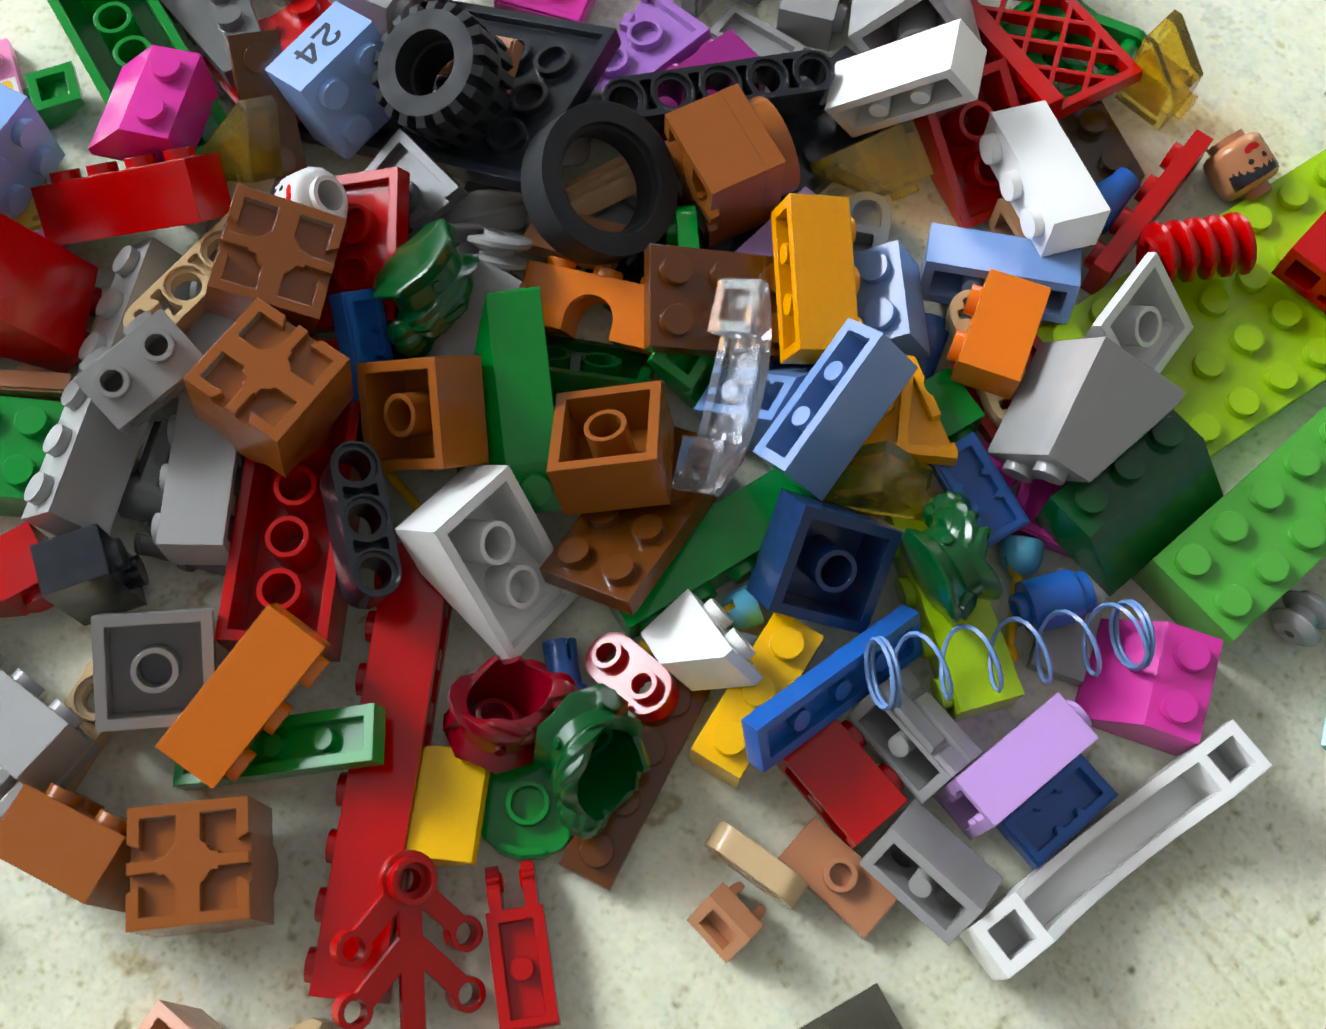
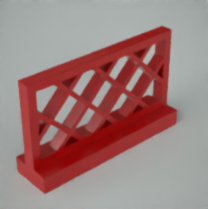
M971 0L981 42L987 49L984 65L1004 57L1006 58L1020 106L1045 100L1059 122L1060 119L1141 81L1143 74L1141 67L1077 0H1026L1035 2L1032 13L1005 9L1008 0H1001L999 8L981 5L977 0ZM1040 5L1060 7L1066 13V17L1061 18L1038 14ZM1001 21L1007 22V24L1028 27L1026 36L1007 34L1000 26ZM1034 28L1061 32L1059 42L1031 38ZM1067 33L1087 36L1094 43L1093 48L1065 43ZM1027 52L1055 56L1053 65L1034 64L1028 58ZM1060 58L1088 61L1087 72L1058 68ZM1094 63L1115 66L1121 73L1114 76L1094 74L1092 70ZM1054 82L1083 87L1081 92L1064 99L1053 84Z

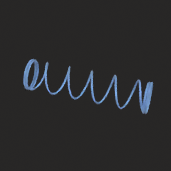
M1133 599L1120 600L1117 604L1114 602L1100 604L1094 608L1086 623L1071 611L1066 609L1055 610L1047 615L1039 628V632L1029 622L1020 617H1007L998 624L992 634L991 641L979 629L970 624H958L949 632L941 652L929 637L919 631H909L901 637L895 650L886 638L877 636L872 637L865 648V677L869 693L874 703L881 710L889 711L894 710L896 707L900 709L903 700L902 677L897 658L903 642L908 638L920 637L933 648L940 660L939 676L941 690L944 697L951 701L954 694L953 682L945 661V654L952 635L959 630L969 629L977 633L988 648L987 662L990 682L993 689L1001 693L1004 687V676L997 653L994 650L995 640L1001 627L1009 622H1019L1027 626L1036 637L1035 659L1038 675L1044 684L1050 685L1053 679V665L1042 635L1048 621L1056 615H1068L1075 618L1083 626V660L1090 675L1098 677L1102 670L1101 653L1095 636L1089 627L1095 614L1104 608H1113L1109 619V634L1115 655L1125 667L1131 671L1146 669L1154 657L1156 647L1154 626L1149 614L1140 603ZM1126 605L1135 610L1141 620L1144 631L1137 619L1125 608ZM1121 611L1132 620L1142 639L1145 656L1140 664H1134L1130 661L1120 641L1119 616ZM1087 636L1090 637L1097 660L1096 672L1092 670L1088 659ZM877 643L881 646L889 667L891 690L889 703L884 700L876 678L875 650ZM1040 647L1046 658L1048 680L1045 678L1041 666ZM993 660L996 665L999 687L996 684L993 673ZM945 676H946V681H947V685H948V691H947V688H946Z

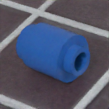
M1063 569L1018 581L1014 586V594L1010 595L1008 599L1011 616H1017L1026 620L1038 632L1047 615L1055 610L1066 609L1084 620L1086 614L1092 613L1094 608L1097 607L1093 584L1089 576L1082 570L1072 572L1070 569ZM1056 615L1048 621L1044 631L1077 623L1078 621L1068 615ZM1015 622L1017 626H1024L1030 634H1033V632L1027 626L1019 622Z

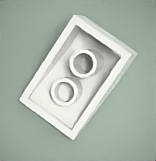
M509 465L466 466L394 529L420 573L502 660L521 656L579 596L544 581L539 568L554 550V547Z

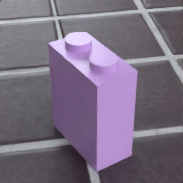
M1058 692L933 797L968 839L972 840L1000 823L1099 737L1090 728L1092 722L1083 708L1072 700L1066 701Z

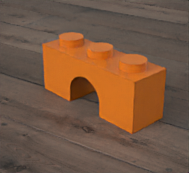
M548 256L546 263L528 260L523 283L526 286L525 288L540 286L545 332L575 338L582 316L592 307L608 305L613 314V323L608 341L622 350L648 356L652 354V352L644 351V277H642L641 283L638 284L624 281L623 273L605 267L595 266L593 273L576 270V263L555 256Z

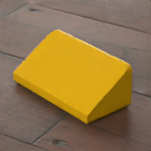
M425 746L422 754L406 850L423 852L433 861L435 866L476 865L490 771L476 764L456 758L451 747Z

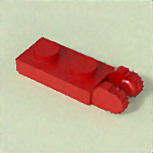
M534 861L520 862L519 880L524 893L525 907L509 910L504 908V880L499 867L485 868V880L489 913H486L485 917L499 1028L540 1029L561 1025L544 904H540Z

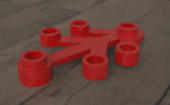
M401 850L391 855L385 861L379 873L378 884L381 893L353 929H343L336 933L331 940L330 955L335 963L348 968L360 967L371 955V943L395 915L397 916V938L355 991H346L340 994L333 1002L331 1016L334 1023L342 1029L366 1028L372 1020L374 1007L397 978H399L400 1029H426L424 972L445 990L446 1001L452 1009L463 1013H473L484 1003L486 990L483 982L477 977L465 975L423 936L422 911L444 928V942L453 950L471 952L480 945L483 938V927L480 921L475 917L461 913L436 889L438 882L436 867L433 861L423 852ZM408 868L413 874V883L408 890L403 891L399 886V876L402 871ZM466 922L469 926L470 934L466 942L460 944L456 936L457 929ZM355 937L359 943L358 952L353 958L347 960L343 956V945L346 940ZM469 983L472 987V996L467 1003L461 1004L459 991L464 984ZM358 1000L361 1007L360 1014L356 1020L347 1023L344 1017L345 1008L351 1001Z

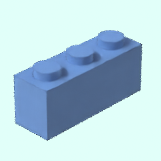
M931 222L920 274L923 300L950 305L952 299L958 293L971 289L973 284L983 287L989 270L992 268L1052 288L1041 320L1067 324L1081 285L1082 248L1040 257L1032 240L1028 238Z
M848 318L752 452L789 482L823 501L918 367L884 333Z

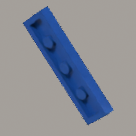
M905 604L900 605L744 717L741 723L748 762L765 773L868 696L870 693L864 670V653L867 643L872 637L883 636L891 643L895 650L901 637L909 631H919L921 633L920 613ZM910 637L903 642L897 657L900 670L922 655V640L920 637ZM877 643L875 671L878 685L890 678V672L885 654Z

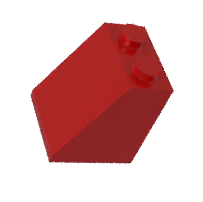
M0 213V356L54 372L68 373L78 360L82 361L79 359V350L85 339L91 334L86 331L89 316H95L97 304L102 297V288L95 286L99 268Z

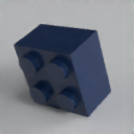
M781 488L746 590L768 611L861 634L869 627L903 532L874 514L824 500L820 501L817 498Z

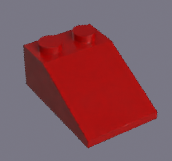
M1005 57L984 65L977 100L905 121L912 145L958 227L969 229L989 221L998 199L1003 198L998 179L990 165L985 164L981 158L979 143L980 138L984 135L991 112L1020 106Z

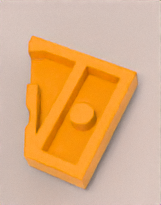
M906 355L918 369L855 456L955 466L958 459L957 447L954 442L950 443L940 421L941 412L933 395L924 386L925 377L916 357Z

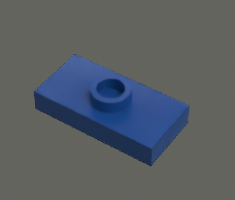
M374 288L328 295L339 352L350 359L354 398L351 402L359 401L356 363L394 360L391 342L386 336L387 321L383 300L374 298Z
M972 432L955 442L958 450V459L955 466L927 465L944 492H960L969 499L972 511L975 510L979 514L977 519L978 527L988 526L991 528V534L988 539L989 548L1031 521L978 437Z
M1080 753L995 827L1034 870L1049 859L1113 801L1118 794Z

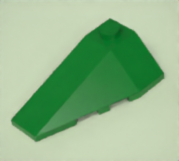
M540 286L486 292L474 355H481L489 463L480 465H509L535 513L560 511V504L547 474L555 406ZM457 467V474L465 467Z

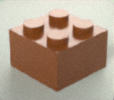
M481 355L433 356L356 363L363 443L371 446L377 453L382 471L450 469L489 463Z
M661 380L557 393L547 474L564 516L671 504L674 422Z
M51 782L46 791L24 783L0 821V859L85 905L126 913V894L130 892V877L126 876V863H131V846L127 845V818L119 817L104 810L105 806L53 782Z

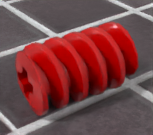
M1231 212L1223 216L1218 214L1205 216L1204 219L1192 217L1185 219L1184 222L1179 219L1166 221L1164 225L1160 222L1148 223L1141 230L1137 241L1136 267L1147 252H1157L1172 284L1176 279V275H1178L1183 283L1192 282L1196 272L1202 280L1212 279L1216 271L1222 278L1231 277L1235 269L1240 275H1247L1254 269L1257 260L1255 233L1247 218L1239 212Z

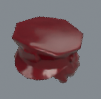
M495 655L488 659L475 673L463 675L452 684L447 696L449 709L443 716L442 731H444L456 758L476 764L494 774L534 763L533 756L537 726L554 712L569 693L579 689L571 675L564 672H551L544 663L538 660L523 659L522 656L501 660L500 656Z

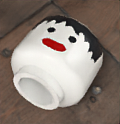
M306 167L278 180L270 191V194L347 218V193L338 179L323 168Z

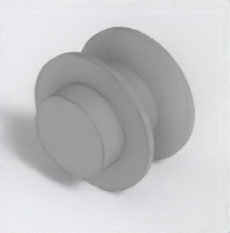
M1308 590L1287 591L1282 596L1285 608H1274L1269 613V620L1280 637L1291 644L1305 647L1317 646L1321 641V636L1317 629L1326 630V600Z

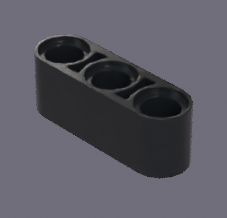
M351 440L340 444L327 460L320 473V489L341 594L351 606L358 609H371L377 607L398 587L402 578V568L379 457L371 446L361 441ZM348 464L354 467L359 472L361 481L354 482L345 479L340 474L338 465ZM359 516L365 519L371 528V535L356 533L350 527L348 517ZM367 568L375 571L380 577L381 589L374 590L366 587L360 580L359 569Z

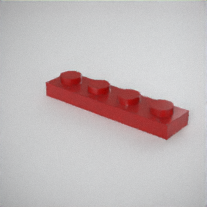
M1196 129L1185 145L1177 141L1174 143L1159 165L1165 171L1159 178L1150 174L1134 197L1139 202L1134 211L1125 207L1108 231L1114 235L1110 242L1105 244L1099 240L1085 259L1082 266L1089 269L1080 286L1081 289L1093 295L1107 285L1136 247L1141 230L1146 224L1156 221L1198 166L1213 138Z

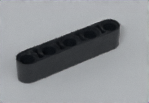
M809 49L642 73L612 79L605 85L600 101H610L627 106L644 117L659 134H665V114L709 96L707 90L718 92L737 83L748 100L757 96H763L774 105L781 116L813 110L819 105L833 83L835 66L831 58L825 53ZM800 76L811 79L815 86L806 84ZM754 83L765 85L770 93L758 90ZM669 97L673 99L678 104V106L669 107L667 105H664L659 98Z

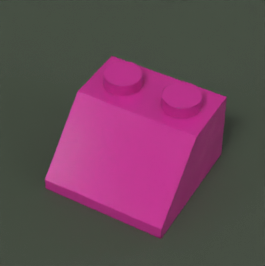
M151 45L123 66L88 148L90 153L95 156L124 161L125 158L155 153L157 162L161 163L165 162L163 151L187 146H195V149H197L219 92L202 55Z
M1101 618L1095 639L1101 653L1102 670L1098 677L1091 676L1088 670H1086L1084 681L1078 686L1074 701L1089 716L1092 722L1091 727L1174 756L1199 745L1224 640L1171 622L1152 621L1156 638L1155 654L1152 662L1144 670L1131 671L1115 655L1110 641L1109 619ZM1119 619V634L1123 649L1130 661L1134 664H1140L1145 656L1140 634L1132 620ZM1137 620L1144 631L1141 620ZM1092 648L1089 662L1092 670L1096 672L1097 660L1095 650Z

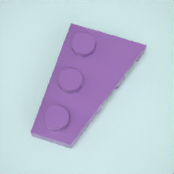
M641 0L634 12H627L620 21L618 35L622 43L594 90L603 92L605 85L618 77L663 71L672 64L682 63L695 54L704 42L711 39L710 28L671 0Z

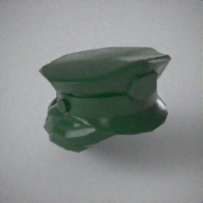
M438 219L426 224L412 239L397 248L376 275L374 298L393 301L397 306V319L392 320L386 327V336L395 346V349L408 358L427 356L432 350L435 340L445 333L468 309L473 289V272L480 263L479 256L460 253L457 250L460 242L455 228L449 222L447 223L445 219Z
M946 491L945 493L935 495L933 501L924 504L921 517L929 529L922 532L906 528L900 540V546L913 578L931 606L942 614L952 627H955L961 618L965 621L973 612L977 599L999 600L1003 593V588L999 577L985 561L991 528L988 526L978 527L977 519L979 514L975 510L972 511L971 502L960 492Z
M603 683L569 693L554 712L537 726L533 762L552 773L553 794L559 799L556 808L559 811L560 822L568 829L570 834L577 836L579 839H590L605 830L611 815L619 806L626 803L632 797L634 791L640 788L641 774L650 769L649 757L641 739L644 726L640 720L628 716L629 701L620 696L614 688H610Z

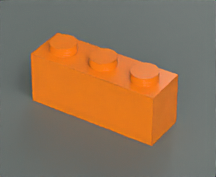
M278 603L268 604L155 747L211 789H214L226 777L236 782L257 756V753L250 749L253 742L263 730L272 736L294 709V707L286 702L299 684L309 689L327 668L330 661L322 655L331 643Z

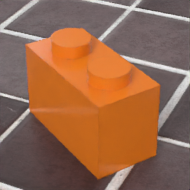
M990 268L983 287L973 284L967 298L963 314L972 317L967 331L957 329L946 359L956 363L950 380L1010 400L1020 383L1052 288Z

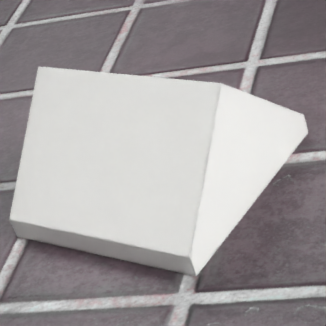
M1147 252L1093 323L1084 338L1106 336L1160 374L1194 327L1157 252Z

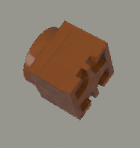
M737 83L665 114L664 133L667 140L664 142L671 154L676 169L678 197L683 205H695L698 231L708 248L768 222L771 219V212L780 204L781 197L798 189L800 167L793 140L781 115L765 97L757 96L748 100Z
M237 183L225 228L220 239L218 252L208 280L204 311L236 321L258 297L284 314L286 321L296 328L300 325L308 330L309 336L313 338L320 320L347 218Z
M258 297L183 377L197 418L227 437L232 446L244 457L254 462L268 465L285 478L300 461L314 454L324 444L330 434L333 422L354 398L350 359L323 340L317 342L311 338L308 330L298 325L296 328L287 322L284 314Z
M249 795L127 808V845L131 846V863H126V876L130 877V892L126 894L125 933L161 938L205 932L223 933L240 928L274 925V892L278 881L279 864L277 853L273 846L272 808Z

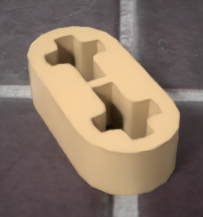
M724 821L718 823L704 843V846L722 862L790 910L794 909L809 887L808 883L790 867Z

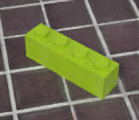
M934 497L890 508L884 521L902 531L903 534L906 528L924 532L929 528L924 523L921 513L924 504L933 501ZM899 543L893 559L899 576L895 578V589L901 605L905 604L920 613L921 633L929 637L941 652L946 637L954 627L949 624L942 614L931 606L909 570ZM977 599L973 612L965 621L961 618L958 624H970L979 629L989 641H991L992 634L999 624L990 600ZM969 629L959 630L952 635L945 654V661L953 682L954 694L951 701L944 697L941 690L939 676L940 660L933 648L921 638L922 655L920 657L922 659L928 658L935 677L930 681L932 695L955 722L1012 706L1025 695L1001 629L997 634L994 644V650L997 653L1004 676V687L1001 693L996 692L990 682L987 662L988 648L977 633ZM993 660V673L996 684L999 687L998 674ZM945 676V683H946V688H947V691H948V685H947L946 676Z

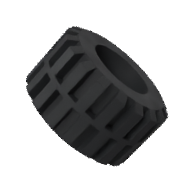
M436 0L428 1L426 9L419 4L409 8V16L404 18L399 15L392 22L395 27L390 34L384 32L380 39V42L383 43L381 52H375L372 63L377 65L378 69L371 73L372 85L379 88L374 94L378 104L385 108L384 113L390 119L438 147L449 148L450 144L457 148L467 146L469 137L475 141L480 140L486 136L484 129L488 125L495 128L499 123L500 119L497 117V114L501 108L507 110L511 101L506 96L507 90L514 89L515 78L508 73L514 66L512 58L505 53L507 47L490 29L457 4L447 2L443 5L440 1ZM454 60L449 78L442 87L433 92L437 75L447 63Z

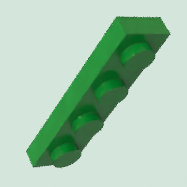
M376 703L289 715L272 736L263 730L253 742L250 749L257 753V756L236 782L226 777L216 787L384 765L386 708ZM175 762L173 787L186 791L210 788Z

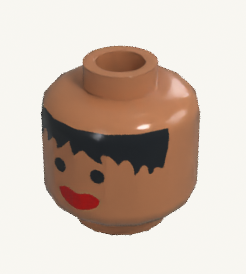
M1239 129L1206 151L1210 157L1203 165L1204 173L1223 201H1234L1241 197L1242 200L1247 199L1251 202L1273 189L1268 180L1278 172L1279 163L1259 133L1250 132L1245 134L1242 129Z

